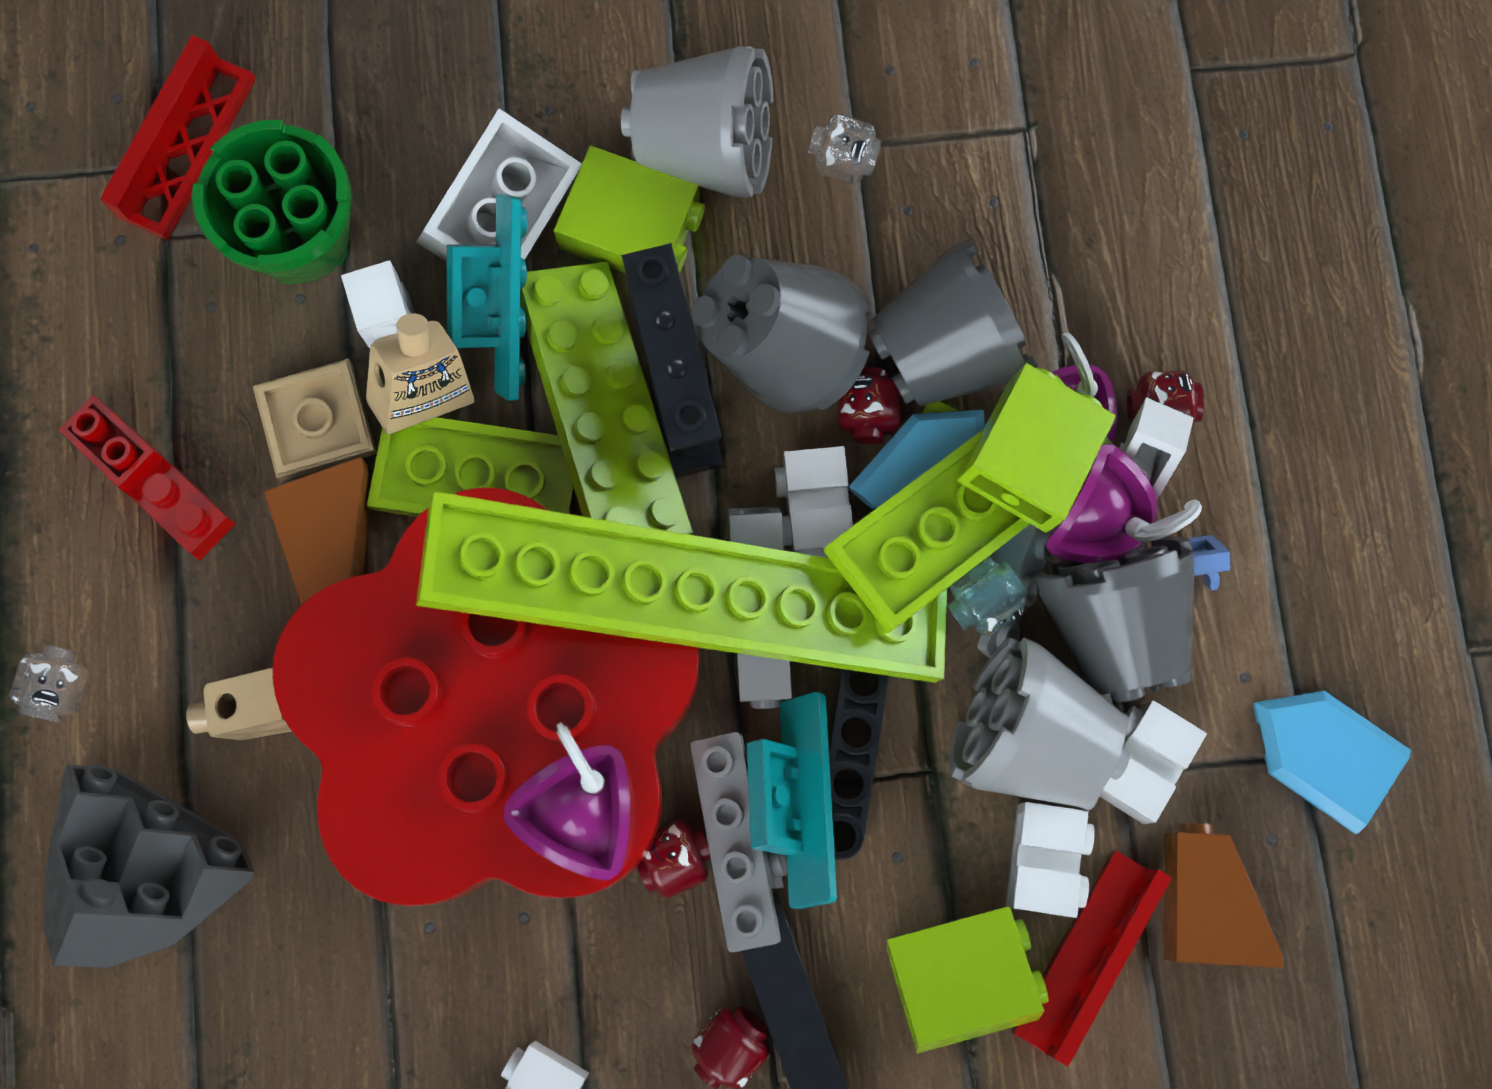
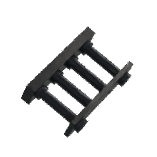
M672 243L623 254L622 260L630 288L628 290L675 478L723 467L717 440L722 439Z

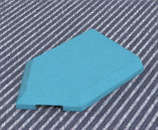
M983 410L913 414L853 481L848 490L874 511L983 430L985 427Z
M1326 691L1252 703L1256 722L1260 724L1266 753H1264L1268 774L1354 834H1358L1369 823L1410 758L1411 750Z

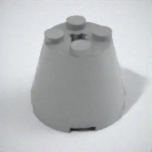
M737 46L646 70L633 71L631 77V106H624L621 113L623 136L631 137L632 141L631 160L645 167L697 184L699 187L732 197L747 198L752 197L753 194L762 193L769 172L773 138L768 137L770 126L768 104H772L774 101L771 70L764 49H754L751 46Z
M1024 637L1020 642L1012 638L1003 642L993 653V656L988 659L972 686L978 692L969 705L966 723L962 721L956 723L949 753L951 776L962 781L963 784L978 790L1071 805L1086 811L1091 810L1097 803L1100 793L1109 779H1119L1128 766L1130 752L1124 749L1123 745L1129 724V716L1118 710L1040 644Z

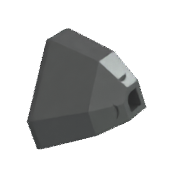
M67 764L63 773L45 868L44 932L53 966L109 968L174 945L251 881L255 872L242 841L120 770L111 769L99 764L89 766Z

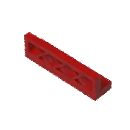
M191 35L100 197L103 204L118 219L168 240L192 197L193 183H198L203 167L213 154L210 148L227 134L256 81L254 74L220 59L208 41ZM218 73L237 80L231 94L213 100L210 88ZM210 114L214 123L210 132L207 135L191 140L187 129L192 120ZM188 154L191 166L186 175L168 180L165 169L169 161ZM165 194L169 206L159 223L140 215L148 200Z
M1117 850L1111 851L1088 893L1085 908L1078 910L1077 918L1073 919L1042 975L1049 999L1047 1003L1042 1004L1043 1014L1037 1021L1013 1027L1011 1033L1054 1060L1069 1067L1172 877L1159 869L1148 870Z

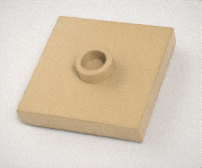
M349 358L253 386L275 475L280 482L318 472L358 457L365 458L377 454L353 364Z

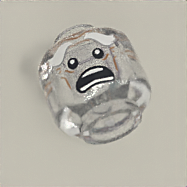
M834 114L829 118L825 127L816 125L808 153L816 156L815 167L818 174L848 184H857L862 180L863 176H872L882 139L876 138V129L873 124L842 114Z
M45 644L42 654L31 652L21 657L9 692L11 701L20 705L18 714L60 723L62 716H72L77 713L89 678L88 670L83 665L74 662L77 652Z

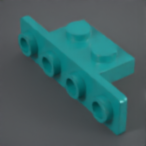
M497 194L496 244H447V335L456 348L495 347L494 390L495 393L507 401L519 399V387L523 386L525 382V364L522 357H519V341L526 332V316L523 308H520V288L525 287L527 280L526 263L521 257V237H525L527 233L528 220L525 208L521 207L520 198L508 194Z
M813 692L783 701L780 704L782 744L765 739L747 743L751 849L787 855L789 906L795 909L834 903L837 899L826 697L824 694Z

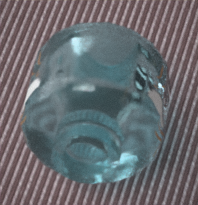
M984 559L950 586L955 600L949 603L947 607L963 631L973 626L982 636H990L1020 617L1024 610L1022 599L1028 596V594L1006 561L998 565L991 559Z

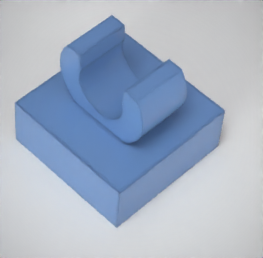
M1213 535L1189 538L1195 560L1194 576L1204 574V584L1211 591L1217 590L1220 583L1218 572L1230 570V551Z

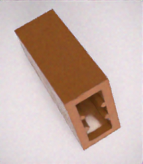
M361 457L264 491L301 605L318 591L333 583L363 575L370 509L367 507L373 473Z
M1181 823V832L1165 833L1164 873L1172 877L1164 892L1163 960L1185 963L1284 968L1282 952L1231 836L1213 834V824Z

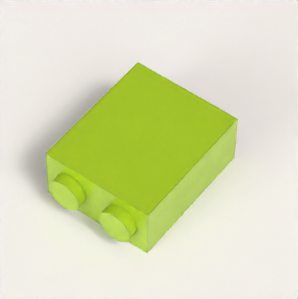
M590 145L555 226L554 235L558 249L596 263L608 261L609 268L626 273L622 260L623 254L672 243L680 273L688 248L683 246L689 230L693 232L698 230L703 218L705 204L700 203L699 185L637 164L636 161Z
M1026 363L1008 381L957 481L1047 533L1066 519L1116 415L1104 409L1101 403L1094 397L1087 394H1079L1058 382L1056 376L1048 370L1033 367Z
M1010 906L887 939L886 952L916 1054L1040 1019L1044 1012L1042 1004L1049 1001L1047 989L1040 971L1031 972L1025 954L1026 951L1031 950L1029 934L1022 919L1014 920Z

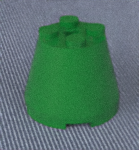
M261 120L232 130L210 148L213 154L203 167L198 183H193L192 203L196 220L202 232L224 257L235 264L276 278L283 284L289 285L318 280L344 263L348 256L352 199L351 185L341 159L325 138L320 134L315 135L303 128L285 125L283 120Z

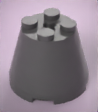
M968 237L949 247L873 318L877 328L869 331L868 334L882 360L891 355L895 361L899 372L893 374L892 379L906 404L916 400L920 407L1005 385L1026 363L1033 367H1038L1033 356L1029 357L1028 354L1021 355L1019 349L1026 345L1025 337L991 272L986 269L984 264L975 267L970 257L978 252Z
M733 255L724 262L723 267L707 284L702 296L692 305L691 319L698 327L699 336L704 346L758 401L785 414L791 415V413H801L815 408L824 410L833 405L856 382L869 355V351L864 349L867 335L866 316L871 314L866 297L854 282L827 267Z
M1163 537L1158 540L1150 541L1151 548H1145V544H1142L1138 548L1128 551L1120 561L1109 560L1091 564L1063 559L1051 564L1052 575H1046L1045 571L1035 573L1039 595L1086 683L1100 695L1113 693L1114 701L1125 702L1143 697L1146 694L1145 687L1160 683L1163 687H1175L1192 681L1195 560L1189 538Z

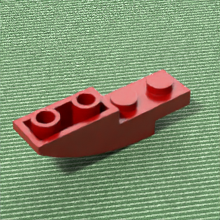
M94 394L58 429L109 480L128 494L187 552L199 561L235 525L205 493Z

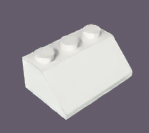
M498 109L416 243L446 262L447 244H496V195L508 194L520 198L521 207H524L527 213V233L525 237H521V257L525 260L581 168L582 163L501 109Z

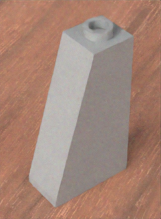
M778 506L728 509L731 542L784 550L782 513ZM737 653L740 702L750 701L751 708L768 709L779 707L781 699H792L790 661Z

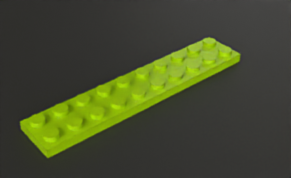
M433 491L430 497L416 606L933 683L944 679L947 589L888 634L829 558Z

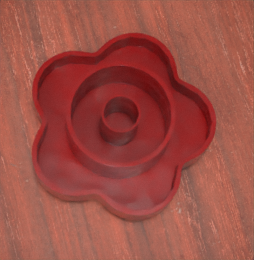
M474 488L453 494L547 510L533 499L506 489ZM427 508L404 532L388 565L384 569L371 574L343 579L318 591L306 600L289 619L276 646L272 676L279 710L294 735L319 758L322 764L317 814L324 848L337 871L347 882L369 897L394 905L415 906L448 902L461 898L494 879H498L529 894L549 898L581 897L606 890L627 877L640 864L652 846L657 834L662 811V789L656 763V752L659 746L684 719L695 697L700 674L699 649L692 646L416 606L429 509ZM560 722L564 727L567 726L580 751L596 746L610 745L619 750L624 759L630 799L629 835L622 869L617 876L610 880L587 877L546 859L520 840L504 820V806L512 794L537 772L569 755L556 732L558 731L556 725Z

